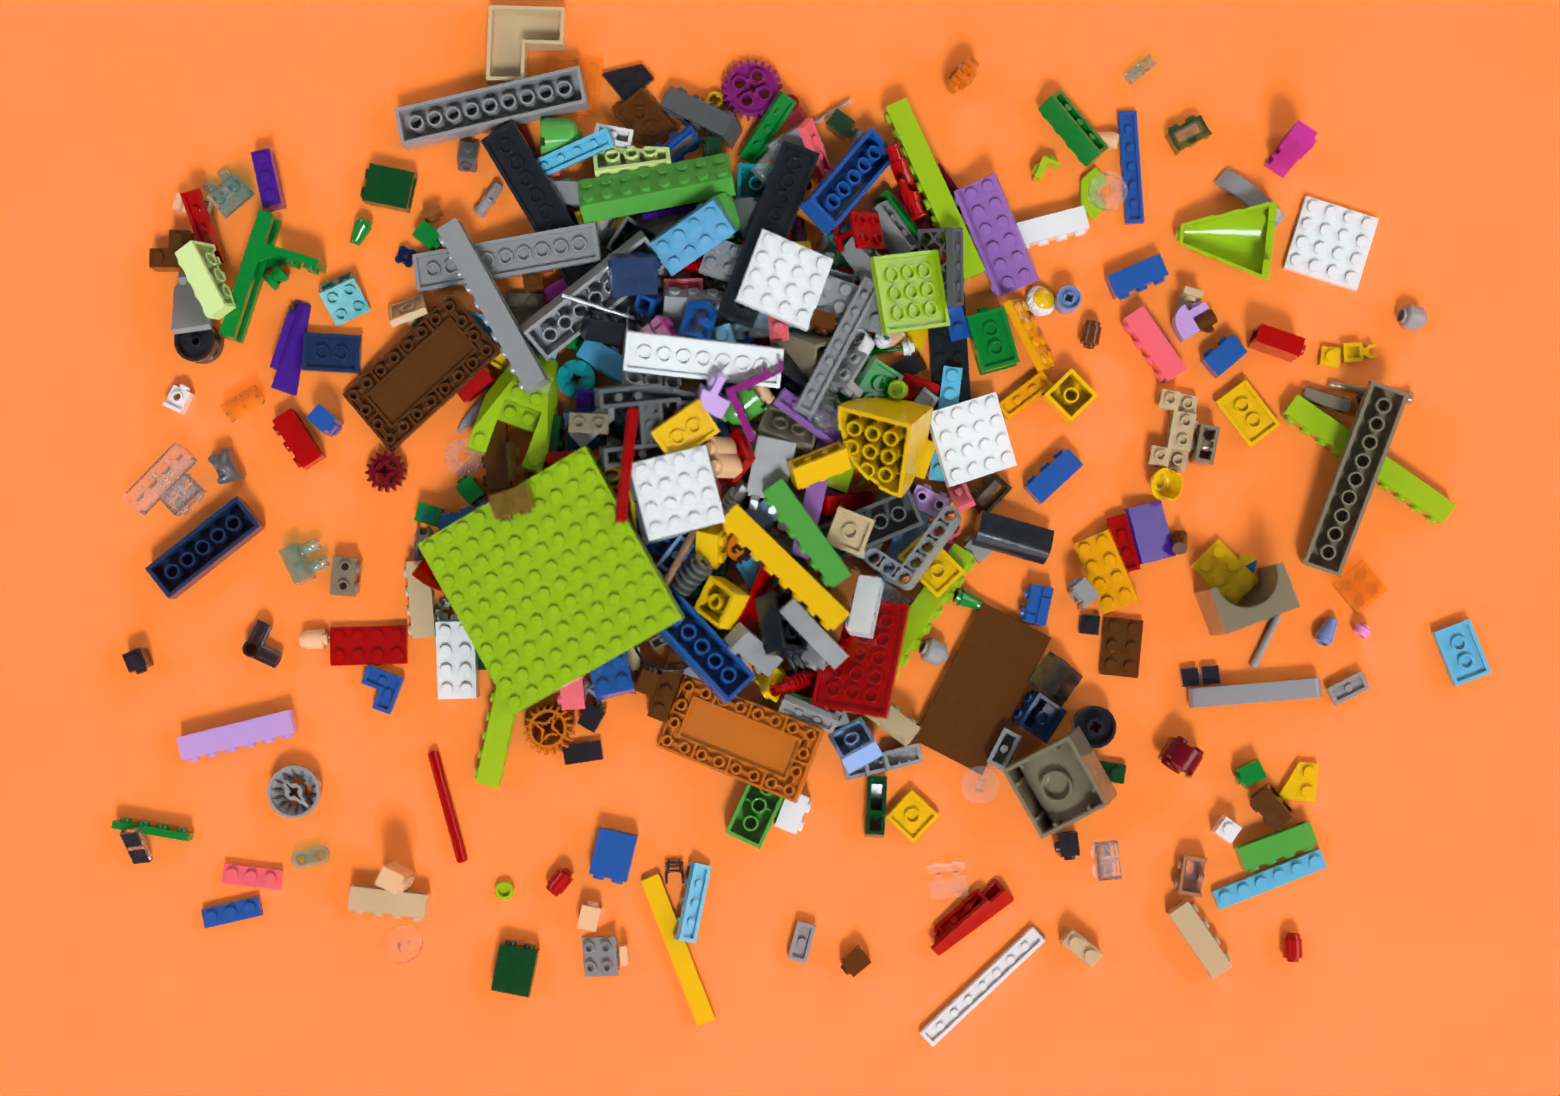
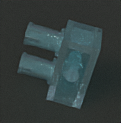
M221 168L225 175L219 170L217 176L223 183L217 187L212 180H207L206 182L210 187L205 182L202 187L209 194L206 196L208 200L226 219L255 194L236 172L231 174L227 168Z
M317 537L307 543L294 542L278 550L294 585L301 586L317 578L315 572L330 566V562L327 561L328 558L325 554L311 562L307 557L308 554L322 548Z

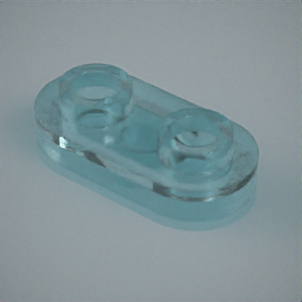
M323 845L295 851L290 861L292 866L298 870L315 867L329 861L330 851ZM319 851L323 852V858L318 857ZM300 856L305 858L303 863L299 861Z

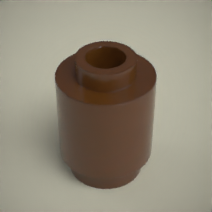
M1086 320L1085 324H1083L1080 343L1083 344L1084 348L1094 349L1095 346H1099L1102 329L1099 321Z

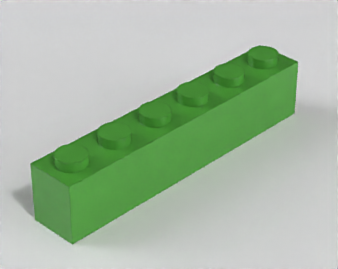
M782 478L763 491L766 496L763 498L769 508L772 506L775 508L777 513L774 515L781 524L785 522L788 526V529H786L787 533L792 539L796 538L800 544L797 547L802 554H808L811 558L809 563L815 571L819 569L823 575L820 578L826 587L830 585L834 589L852 575Z

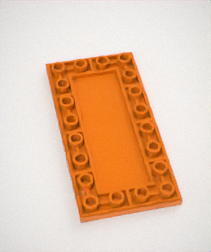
M684 675L656 747L797 804L825 730L737 695L724 705L702 681Z

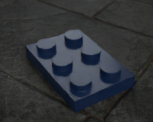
M304 332L301 370L360 374L363 336Z

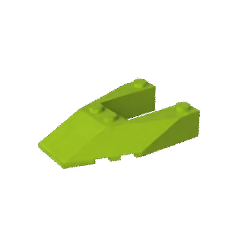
M535 353L550 383L532 394L522 391L517 383L519 381L518 376L514 375L508 366L486 393L466 450L484 456L498 420L533 433L521 469L538 474L543 468L545 457L550 447L554 415H558L559 387L557 384L559 362L553 359L547 361L542 355Z

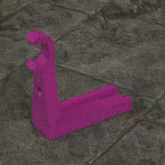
M779 359L777 361L780 365L778 370L769 373L767 372V367L763 366L762 373L725 389L749 442L756 439L735 391L741 392L780 374L784 369V365Z

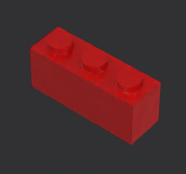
M290 408L272 420L275 425L273 426L275 433L283 437L285 440L283 442L284 447L288 452L292 451L295 456L293 460L299 468L302 467L308 470L326 458L296 410Z

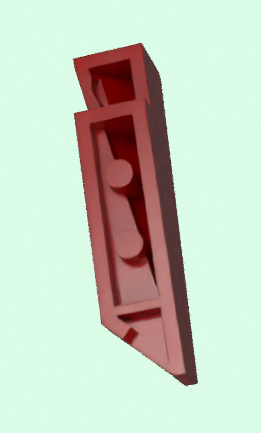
M763 562L748 593L750 596L737 622V624L741 622L753 633L759 621L754 598L771 592L774 585L772 581L776 576L775 574L771 576L763 568L765 566Z
M996 878L983 893L977 888L934 926L935 940L934 944L931 945V949L940 956L1012 903L1014 898Z

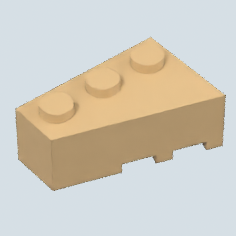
M895 704L890 705L888 719L867 716L872 722L906 747L921 729L915 719L911 716H904L901 713L903 710Z

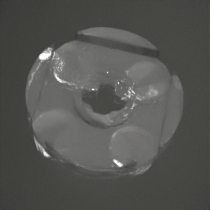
M1105 171L1096 175L1088 188L1090 202L1101 210H1114L1118 208L1127 196V186L1122 180L1123 178L1112 171ZM1109 186L1113 193L1105 195L1103 189Z
M457 438L447 445L444 455L446 467L452 473L462 477L474 474L482 464L483 455L466 450L469 441L467 438ZM461 452H462L463 454L468 453V456H467V459H468V460H467L466 462H465V461H461V462L459 461V459H460V455H459V454H460Z

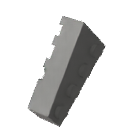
M670 86L660 103L665 113L681 122L684 120L686 122L689 121V124L699 132L705 130L711 139L717 142L721 139L726 143V147L731 150L743 132L734 113L729 110L724 112L712 102L708 104L696 94L691 96L681 87L675 88Z

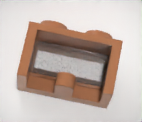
M1183 854V857L1178 859L1177 869L1180 870V876L1175 878L1174 888L1177 889L1178 894L1202 898L1201 889L1205 878L1204 870L1207 858Z

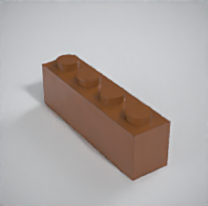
M847 566L852 573L849 578L834 589L830 585L826 588V591L847 611L849 610L861 571L851 566ZM845 620L834 631L831 628L829 630L825 629L819 623L838 644Z

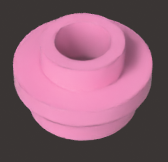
M1363 622L1360 624L1355 623L1353 632L1359 637L1366 639L1372 635L1370 632L1371 628Z

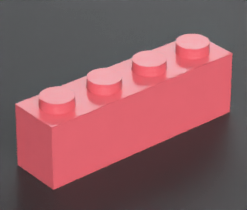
M1144 306L1121 321L1123 323V330L1132 336L1134 346L1138 350L1141 349L1145 355L1143 356L1145 362L1149 366L1152 365L1155 370L1154 374L1160 382L1163 381L1165 384L1187 369Z
M585 676L560 689L557 699L558 704L562 706V710L586 708Z

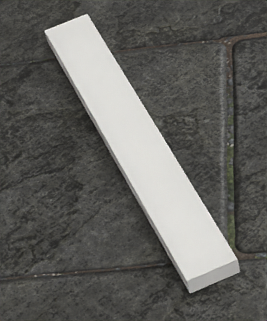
M1031 926L923 1027L919 1033L934 1047L1046 940Z

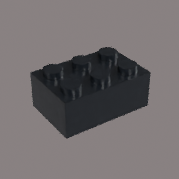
M772 591L754 598L766 655L792 657L807 651L805 639L779 612L793 597L792 594Z

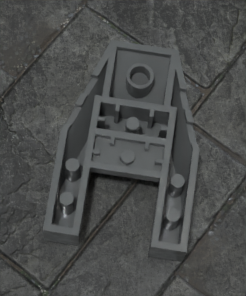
M659 384L594 387L596 408L608 409L637 406L639 409L640 442H635L633 463L664 456L650 431L697 398L699 399L697 393ZM709 413V415L711 416V418L717 426L716 416ZM623 444L598 446L600 466L604 468L621 467Z

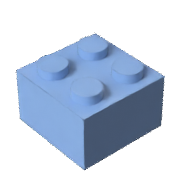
M862 717L828 734L831 743L849 774L883 755Z

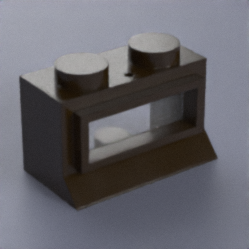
M994 473L993 476L989 474L982 481L984 485L980 489L976 487L971 492L976 504L973 507L979 513L983 510L991 512L1013 487L1008 485L997 473Z

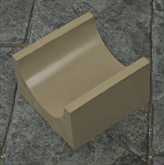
M1284 562L1258 569L1260 574L1259 590L1254 599L1244 607L1229 603L1223 598L1217 587L1195 592L1194 595L1210 636L1229 634L1301 607Z
M1079 726L1047 746L1022 758L1019 756L1002 770L1041 839L1108 806L1118 794Z

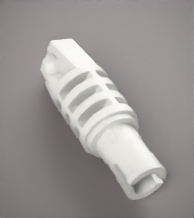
M740 480L722 498L720 502L724 516L736 504L739 506L744 500L747 482Z

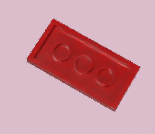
M408 625L330 627V666L408 664Z

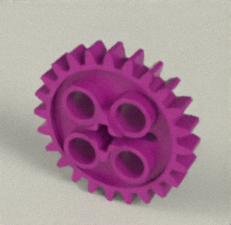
M747 59L746 65L740 61V67L738 68L736 65H733L734 72L728 70L727 74L729 77L723 78L727 83L721 85L722 89L725 90L721 92L722 96L726 97L723 102L724 104L729 103L727 109H734L733 113L735 115L740 113V119L744 115L747 116V121L751 117H754V120L757 121V116L759 115L762 118L780 92L779 90L783 88L782 84H777L781 81L780 77H775L777 71L770 72L771 65L765 68L764 61L760 65L757 64V59L754 60L753 64ZM754 75H760L762 79L760 81H754L752 77ZM743 82L745 86L739 89L735 87V84ZM752 87V89L755 90V93L749 91V88ZM762 92L769 93V97L766 99L761 98L759 95ZM750 99L752 103L749 106H745L742 104V101Z

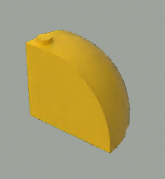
M879 397L853 399L838 406V427L844 440L842 443L847 448L848 456L854 466L868 481L871 480L878 485L879 489L901 498L911 486L921 464L929 436L933 407L906 400Z

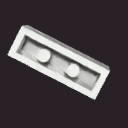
M859 575L854 591V599L851 600L849 610H851L850 617H847L845 628L850 635L873 639L885 584L882 578Z

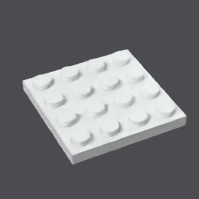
M1309 196L1304 197L1282 269L1354 292L1357 291L1379 219Z
M762 229L735 302L807 331L834 259Z
M996 392L932 412L930 432L946 487H952L1017 465Z
M706 445L633 463L632 479L648 541L725 522Z

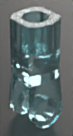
M1151 54L1147 55L1123 75L1129 85H1132L1158 64L1152 60ZM1144 62L1148 66L1147 69L1142 66Z

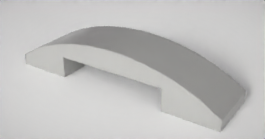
M1228 168L1214 182L1228 195L1231 193L1246 207L1272 202L1253 184ZM1278 207L1275 228L1285 217Z

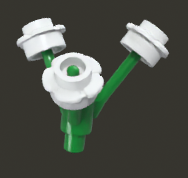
M873 333L872 339L875 342V346L869 357L872 358L875 355L902 351L903 356H911L912 352H915L914 343L909 341V338H906V340L901 341L900 347L887 348L892 343L891 335Z

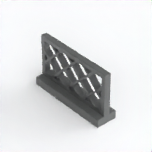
M963 228L917 229L918 251L931 250V246L936 242L940 247L938 250L939 256L943 251L946 254L945 263L943 264L940 260L941 271L947 274V280L944 282V289L947 293V306H963ZM942 232H946V242L944 244L938 239ZM924 233H928L932 237L928 244L924 242Z

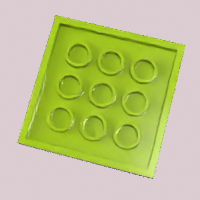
M938 249L869 258L882 335L950 326Z

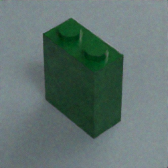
M370 163L369 168L365 171V187L361 189L360 196L362 201L367 205L410 213L418 180L416 173Z
M506 939L505 942L502 941L499 945L491 991L529 998L532 993L540 949L530 943H525L523 946L518 945L517 941Z

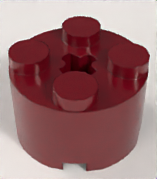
M1177 736V738L1170 737L1157 758L1162 759L1161 763L1175 773L1179 774L1182 771L1186 773L1184 777L1191 778L1201 763L1204 752L1197 747L1192 748L1187 744L1188 741L1181 736Z

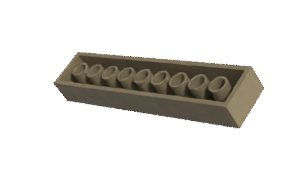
M1368 380L1300 560L1302 564L1339 577L1341 576L1410 393Z

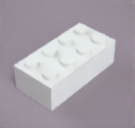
M459 620L436 621L438 699L478 698L480 696L478 653Z

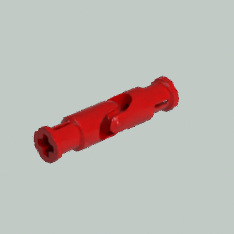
M896 143L884 148V151L889 156L890 167L913 221L927 215V213L924 212L921 205L919 191L915 185L907 160L903 158L900 143Z

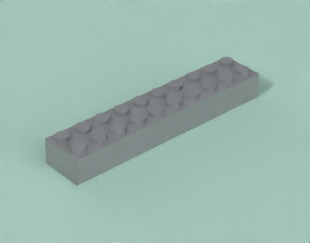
M574 66L394 108L401 145L409 151L495 131L511 120H514L516 125L538 121L540 117H555L590 109L583 72L579 66Z

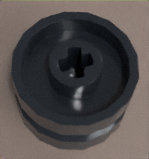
M212 325L210 330L175 334L174 346L177 353L183 359L198 364H209L216 361L221 355L224 348V338L219 334L220 330Z
M1100 706L1080 708L1071 720V730L1079 726L1091 748H1101L1108 745L1116 734L1114 716L1107 709ZM1094 723L1096 725V728L1094 730H1090V726H1092Z

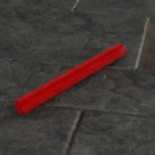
M635 407L627 409L615 521L618 523H626L639 414V409Z
M432 751L428 753V758L457 863H463L468 858L438 751Z

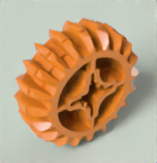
M551 703L550 708L548 704H543V710L540 706H537V713L530 711L533 717H526V720L530 721L529 725H523L524 728L529 729V731L523 733L525 736H530L526 739V742H533L530 748L535 749L537 747V753L543 751L544 755H548L550 751L551 755H556V749L559 753H562L563 749L561 746L563 745L565 748H568L569 745L566 741L573 742V738L569 737L570 734H575V731L570 730L571 727H575V723H569L573 716H567L569 711H562L561 705L556 708L554 703ZM553 714L552 718L550 717L547 722L539 721L544 715ZM559 717L563 722V732H561L557 726L559 722ZM550 724H552L551 728L557 733L549 732L548 734V730L542 727V725L547 727L550 726ZM536 727L541 730V741L536 736ZM551 737H560V739L556 743L552 745H545L546 742L551 739Z

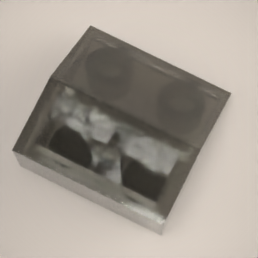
M1049 651L1027 682L1038 692L1062 707L1083 676L1064 659Z

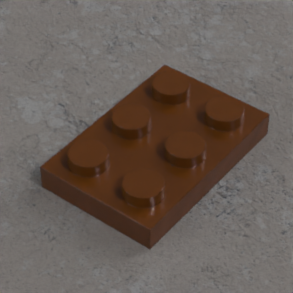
M642 87L613 111V114L625 128L634 130L633 137L642 148L644 146L657 147L655 145L657 142L663 145L670 139L668 136L670 132L675 131L678 133V129Z
M1104 617L1099 674L1138 678L1144 621Z

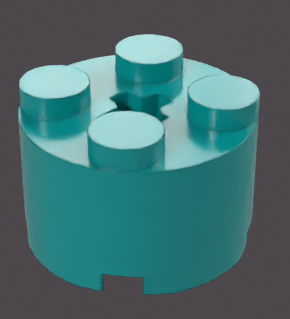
M570 360L558 369L557 384L566 397L576 400L577 389L594 390V387L597 385V377L591 366L585 361ZM577 376L581 378L579 384L572 382Z

